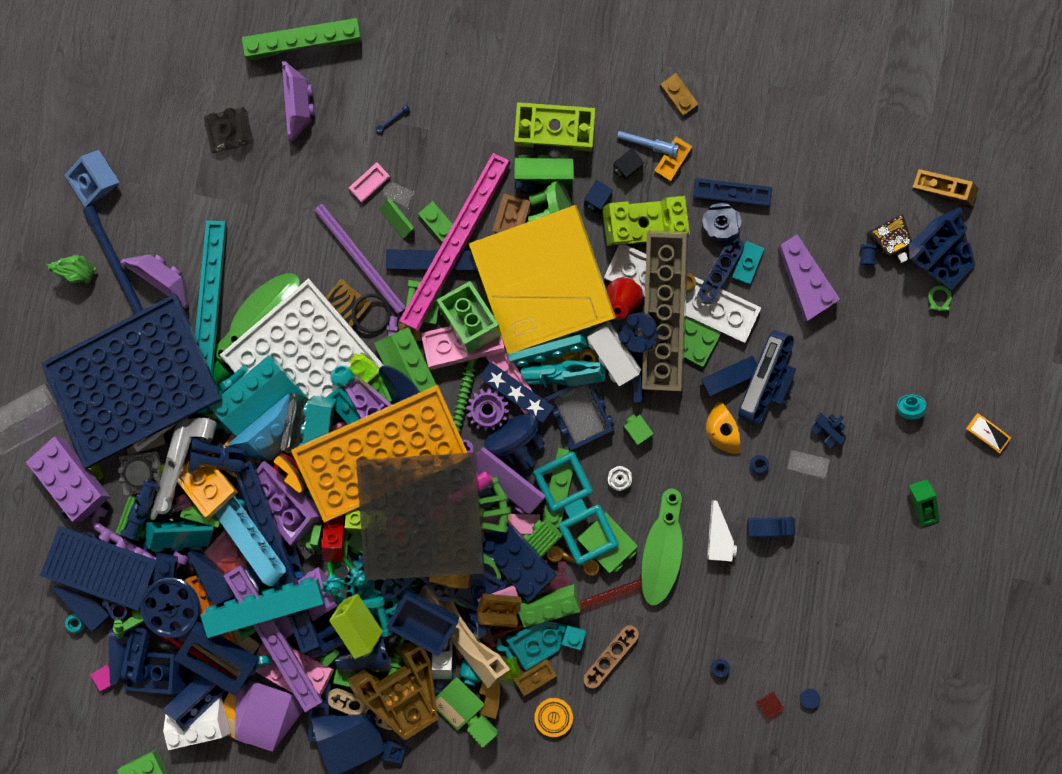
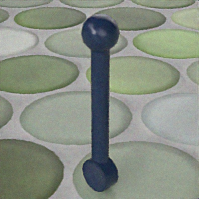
M404 105L402 110L383 125H378L376 131L382 133L384 128L403 113L409 112V106Z

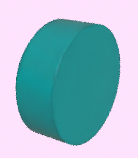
M268 655L259 656L255 664L258 666L257 669L272 665L271 657Z

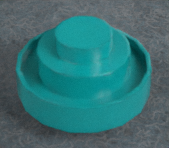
M905 395L899 399L897 411L903 418L919 419L926 413V402L921 396Z

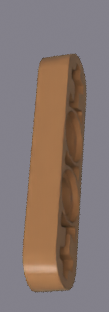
M624 626L586 671L583 680L587 687L596 688L636 642L639 633L635 626ZM633 629L634 638L629 637L626 640L629 644L625 646L618 638L621 636L624 639L626 637L625 631ZM616 643L621 644L623 647V651L620 654L612 652V646ZM608 659L610 667L608 669H601L599 666L600 660ZM596 666L597 669L604 674L603 676H600V674H598L596 676L597 682H591L589 684V679L587 676H593L596 673V670H593V668Z

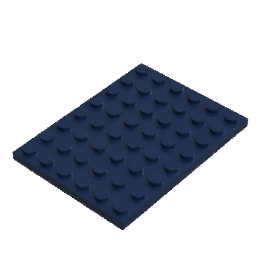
M177 294L157 302L41 363L82 465L86 469L223 400Z

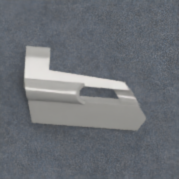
M186 418L176 423L159 483L160 488L157 490L151 511L152 520L156 518L157 514H165L171 509L175 487L189 444H191V439L197 438L203 443L211 444L217 426L216 421L207 418Z

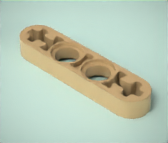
M338 688L328 693L329 705L347 714H367L369 710L354 694ZM338 694L343 701L337 700L333 702V697H336ZM352 701H357L360 703V707L357 710H351L349 704ZM378 716L375 717L377 726L393 730L382 719L379 721L380 718Z

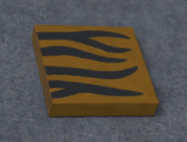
M340 279L326 296V299L352 328L354 325L352 308L355 301L361 295ZM363 299L356 308L357 320L371 305L366 299Z

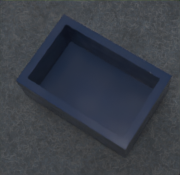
M407 588L388 620L386 628L439 657L458 624L459 616Z

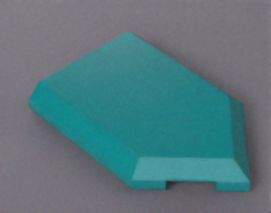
M546 621L525 628L507 639V642L527 671L560 650L562 636L567 625Z

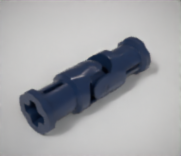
M148 479L143 480L142 490L140 494H137L127 516V524L124 530L120 532V534L129 539L137 540L138 530L145 522L153 503V496L156 490L160 488L159 484Z

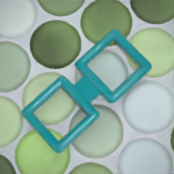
M570 452L533 471V475L542 493L545 495V500L550 510L556 512L565 508L569 519L559 523V529L578 565H582L618 547L617 538L601 506L595 505L587 509L582 499L591 495L593 489L574 452ZM570 461L583 490L556 503L543 478V474ZM596 514L609 543L581 556L568 527Z

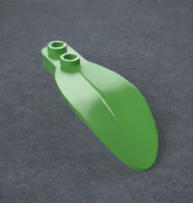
M293 273L279 275L260 286L246 299L237 311L231 323L230 331L216 345L215 361L219 360L221 363H226L219 355L220 350L225 351L234 343L232 341L233 336H237L239 339L299 287L300 280L297 275Z
M668 489L662 494L658 519L653 524L644 547L641 568L642 591L645 600L650 605H657L666 598L676 580L681 564L683 542L678 519L682 497L676 489ZM669 495H673L675 497L674 502L669 500ZM666 514H670L672 516L671 521H668L666 519Z

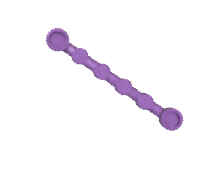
M100 506L94 511L91 518L92 526L100 533L99 538L107 543L112 540L117 543L116 546L156 559L155 556L149 554L144 549L132 544L127 539L100 524L99 519L101 516L105 518L108 513L107 509ZM178 551L174 552L173 555L178 556L177 569L181 564L186 565L189 558Z

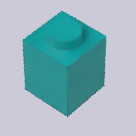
M567 624L562 645L581 650L586 629Z

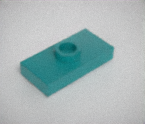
M746 241L732 278L750 285L764 248Z

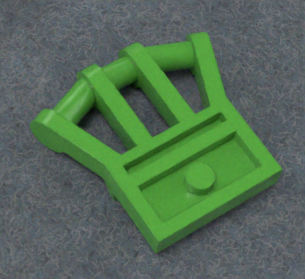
M495 476L492 478L494 482L486 488L492 486L497 495L478 498L477 494L462 506L467 505L480 508V504L498 501L500 508L484 511L483 517L500 515L499 524L487 523L482 520L481 528L507 532L508 527L506 524L510 512V507H507L506 502L508 497L507 493H504L499 485V479Z

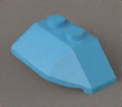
M287 394L229 442L228 445L246 450V458L271 461L300 437V405Z

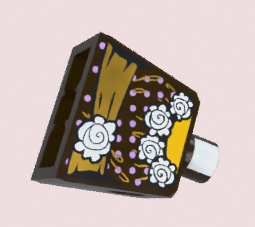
M903 214L867 232L869 238L875 245H878L879 251L885 258L894 254L899 264L909 259L904 248L908 247L912 240Z

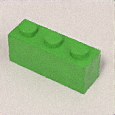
M573 584L539 594L532 602L521 599L522 603L518 610L525 628L580 612V598Z

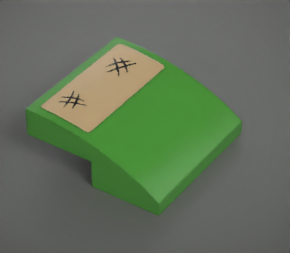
M457 677L435 697L437 711L457 731L484 706V703Z

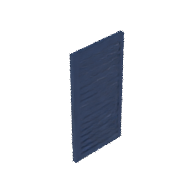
M58 526L40 576L139 611L142 596L148 588L155 569L156 559Z

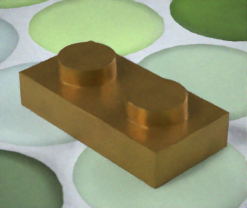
M677 73L660 84L682 117L699 105Z
M545 659L514 678V681L523 696L555 678L557 674L548 659Z

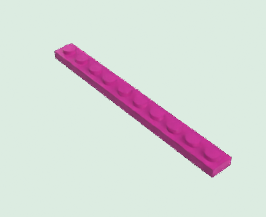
M494 153L491 155L399 320L402 324L417 331L419 330L511 164L509 160Z

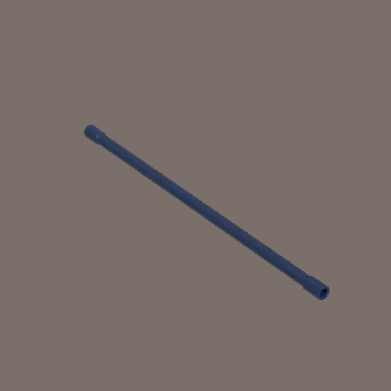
M91 205L84 208L83 212L93 228L134 313L136 314L144 310L109 241L94 206ZM196 414L188 417V419L197 418ZM220 469V471H221V472L224 474V476L228 479V477H227L225 471H223L222 469Z

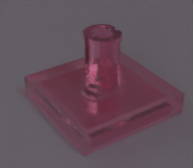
M226 529L205 551L225 574L240 565L245 568L249 564Z

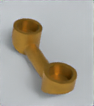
M553 545L547 551V557L553 562L564 559L577 564L573 555L564 552L559 545ZM595 559L580 565L584 567V571L588 575H595L599 571V563Z

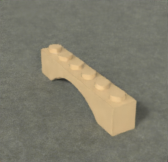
M439 584L435 587L436 589H438L439 586L441 587V589L443 590V596H450V591L448 589H445L442 586V584ZM424 585L419 595L459 616L458 624L452 632L450 640L487 688L502 680L510 668L499 654L490 650L474 636L462 620L453 599L446 602L442 601L427 585Z

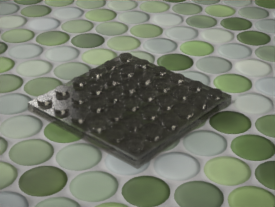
M476 452L356 460L365 580L485 573Z

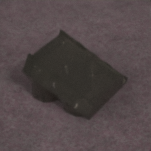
M230 107L223 112L210 113L204 116L212 153L243 147L253 143L254 138L251 133L248 112L244 107Z

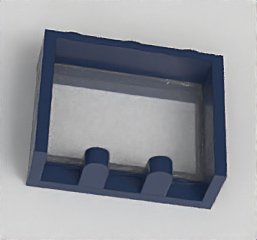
M595 383L570 386L546 397L547 402L554 406L552 413L570 451L613 431L612 426H614V422L611 416H606L603 410L606 408L602 397L598 399L595 393L598 390Z

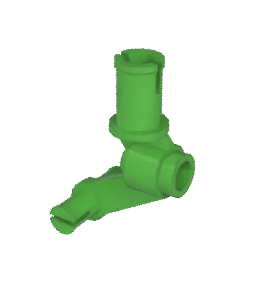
M132 609L131 618L123 622L121 620L114 621L113 632L118 639L124 637V632L144 622L141 610Z

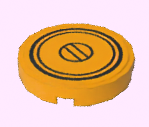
M548 698L537 706L535 724L542 734L549 737H559L571 728L573 712L564 700Z

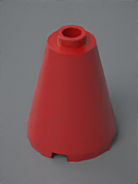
M616 278L606 288L616 316L614 319L621 320L633 314L643 303L644 294L642 287L631 278Z

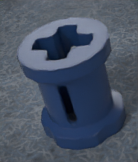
M861 244L862 260L860 265H877L875 254L878 245Z

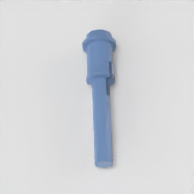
M621 131L617 135L618 139L653 148L654 152L667 154L670 158L672 156L676 157L679 146L675 142L671 144L659 139L653 141Z

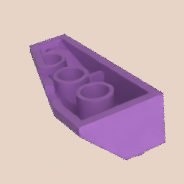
M358 374L354 377L351 384L344 387L361 418L392 405Z
M264 461L258 467L257 473L277 522L279 532L289 545H293L312 531L313 526L318 525L322 517L312 499L304 493L297 492L284 481L285 477Z

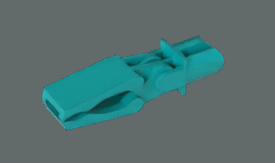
M569 360L553 365H545L542 362L541 365L524 366L521 369V375L528 385L543 384L545 388H547L549 383L570 387L603 382L605 379V372L602 366L596 362Z

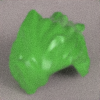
M78 255L61 258L57 262L46 264L49 271L70 283L84 281L85 284H88L93 274L97 271V268L93 267L90 261Z

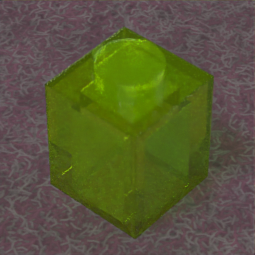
M363 352L360 355L355 353L349 361L351 364L349 369L366 383L380 368L378 364Z

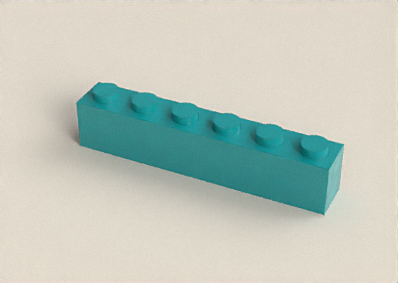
M313 577L302 579L301 583L294 585L292 582L282 585L280 590L275 591L274 588L262 591L263 595L255 597V594L244 596V600L239 602L233 599L224 602L225 606L217 608L216 605L205 608V612L200 616L207 638L324 604L325 599L319 579L313 580Z

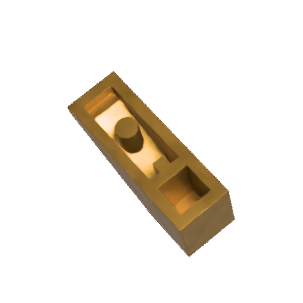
M920 169L913 184L914 189L969 206L974 205L979 190L972 181Z

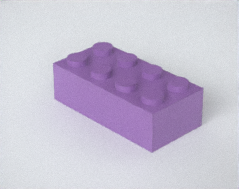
M54 436L26 461L27 465L72 522H83L110 498L91 471L83 467L79 456L65 438Z

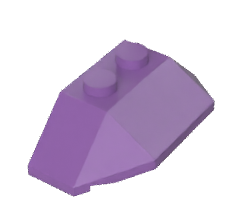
M285 61L282 62L287 135L288 140L294 142L312 121L311 115L315 114L314 104H310L313 88L312 84L309 85L305 77Z
M144 255L122 259L120 263L168 297L177 294L182 306L186 309L189 307L185 279L180 276L182 274L180 270L174 266L170 269L165 265L166 260L158 255L155 257Z

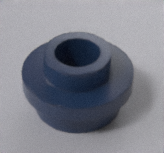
M756 455L750 461V469L755 474H764L769 469V461L763 455ZM757 461L762 462V468L759 469L756 467Z
M716 659L712 662L710 669L714 677L722 679L728 676L730 665L726 660ZM718 665H723L724 669L722 672L717 671Z

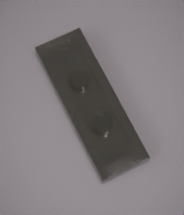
M290 393L280 450L293 455L291 450L298 447L301 442V427L305 421L303 410L304 405H307L308 398L298 393Z

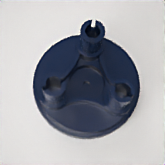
M526 413L502 423V426H498L485 440L484 447L494 456L500 457L508 467L516 463V459L512 456L513 454L519 459L526 470L529 469L528 463L531 467L535 464V461L527 451L526 443L530 441L534 450H539L545 445V442L537 432V419L533 414Z

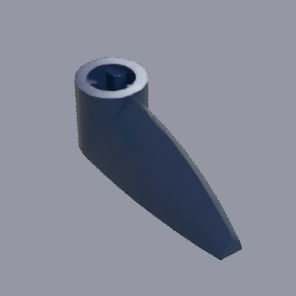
M113 629L109 631L110 685H116L121 677L130 630L124 632L122 639L116 637Z

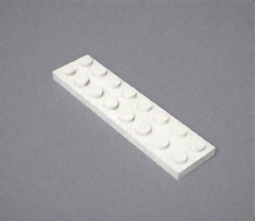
M625 244L619 245L604 279L612 282L620 277L631 278L642 287L645 297L646 254ZM695 277V288L687 292L686 316L745 343L761 307L722 289L719 290L710 304H702L697 298V293L704 281ZM710 286L708 287L707 291L704 293L703 296L706 299L707 297H710L709 293L712 290Z

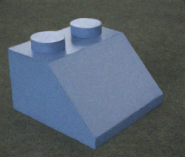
M99 150L81 156L64 175L84 207H88L111 192L119 183L116 175Z

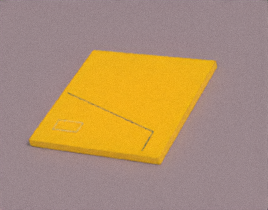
M577 205L469 243L508 354L616 318Z

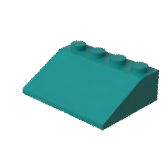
M270 354L221 395L223 400L209 407L238 436L287 394L300 406L309 398L273 355Z

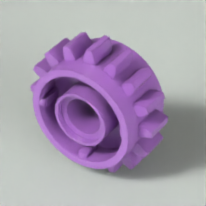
M488 388L486 393H484L483 389H480L481 394L473 393L475 399L468 400L472 404L466 407V409L471 410V413L467 414V416L473 417L471 423L477 422L478 429L483 425L485 431H487L488 426L495 430V424L502 426L500 420L507 419L504 413H508L509 410L504 409V406L508 405V402H502L505 396L498 397L497 390L493 394L491 393V388ZM485 404H491L493 406L492 414H483L482 407Z

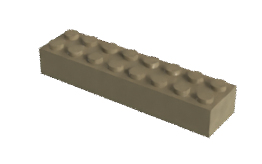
M655 230L647 232L644 313L650 315L655 320L659 336L656 344L643 352L642 389L681 391L683 388L689 232Z

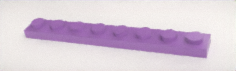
M242 565L224 575L238 601L244 600L243 597L250 594H255V597L259 596L258 591ZM271 619L254 624L255 630L304 712L322 703V698L276 621Z

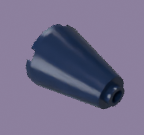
M379 637V642L375 644L373 652L367 657L361 656L354 659L348 648L340 650L339 655L335 658L337 668L341 667V671L390 672L384 637Z

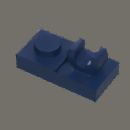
M785 365L771 402L781 405L782 403H788V401L784 400L786 393H792L788 390V387H790L794 379L796 368Z

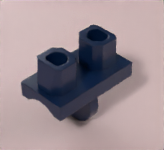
M820 413L811 427V430L818 436L824 430L830 434L824 440L830 448H833L838 443L842 444L846 438V435L842 432L846 428L841 423L844 419L842 415L836 418L831 414L827 418L824 414Z

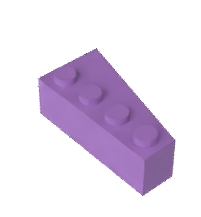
M798 235L793 236L778 247L804 322L840 300Z

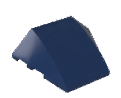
M957 208L933 219L909 244L910 259L948 290H952L975 266L971 244L967 242L965 234L967 227L963 225L961 217L963 214L962 208Z
M349 714L348 716L311 715L316 741L328 774H353L385 751V745L373 714Z

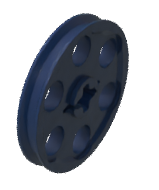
M163 578L146 589L141 599L140 610L145 624L152 632L162 637L175 638L186 634L195 626L200 616L201 606L196 591L188 583L177 578ZM161 584L169 586L170 591L168 594L161 592ZM180 589H185L188 592L187 599L180 598ZM149 597L156 600V607L153 608L147 604ZM169 604H170V606H177V607H176L175 609H173L172 611H171L170 609H169V610H167V609L162 610V609L166 608ZM186 608L193 610V618L186 617L184 613ZM154 616L162 619L161 626L154 625ZM176 621L181 625L179 632L172 629V622Z

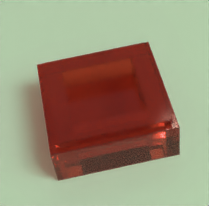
M773 691L756 701L767 719L784 709Z

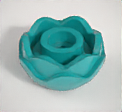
M338 366L332 371L330 380L333 385L343 387L346 384H351L355 376L351 368Z

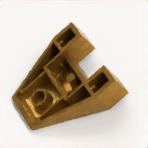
M411 641L398 648L405 666L379 682L375 683L372 675L365 670L347 679L355 696L404 740H407L438 720L430 659L424 648Z

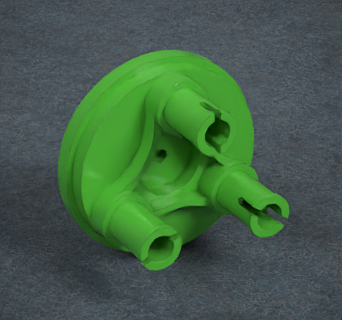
M554 181L544 191L529 195V200L533 207L548 202V208L543 213L529 216L528 221L573 206L569 193L561 181Z

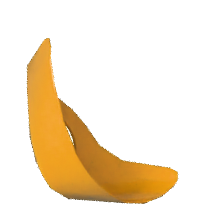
M719 402L711 410L707 419L706 433L708 439L720 450L739 454L741 453L737 424L723 402ZM724 423L730 424L733 429L732 433L728 436L720 432V427Z

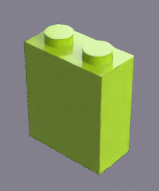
M358 594L342 600L329 620L354 659L370 655L383 632Z

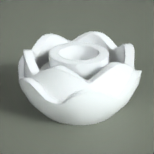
M617 466L610 470L608 483L615 490L622 491L631 485L632 474L627 468Z

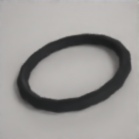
M368 293L355 301L352 308V319L359 330L366 333H376L383 330L389 323L391 309L384 297L375 293ZM368 297H375L381 300L387 309L385 322L375 329L362 327L356 318L358 304Z

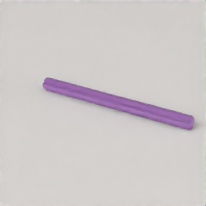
M321 204L316 207L315 212L396 313L399 314L404 311L405 306L325 206Z

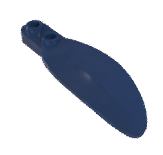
M381 366L379 368L380 376L391 396L393 404L420 393L415 384L399 370L390 366Z

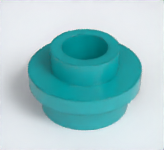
M76 614L68 616L65 621V627L70 633H79L85 627V624ZM74 620L79 622L78 627L73 626Z

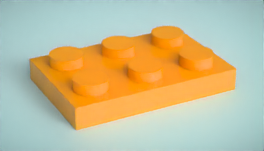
M188 461L181 468L177 482L204 517L210 519L238 492L220 469L216 467L201 466L196 473H188Z

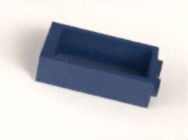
M197 621L174 660L236 696L239 690L243 691L249 682L247 680L248 675L252 677L258 666L255 664L259 657L221 635L207 638L203 624ZM197 643L241 670L236 680L189 653L188 651L192 644Z

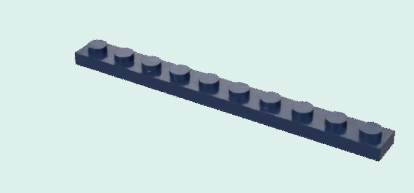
M254 462L245 463V470L235 472L253 523L286 568V572L276 582V586L280 590L282 585L293 582L294 585L299 584ZM308 609L288 614L301 653L322 646Z

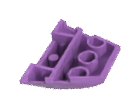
M248 680L249 682L243 691L239 690L236 694L235 740L273 752L304 710L295 695Z

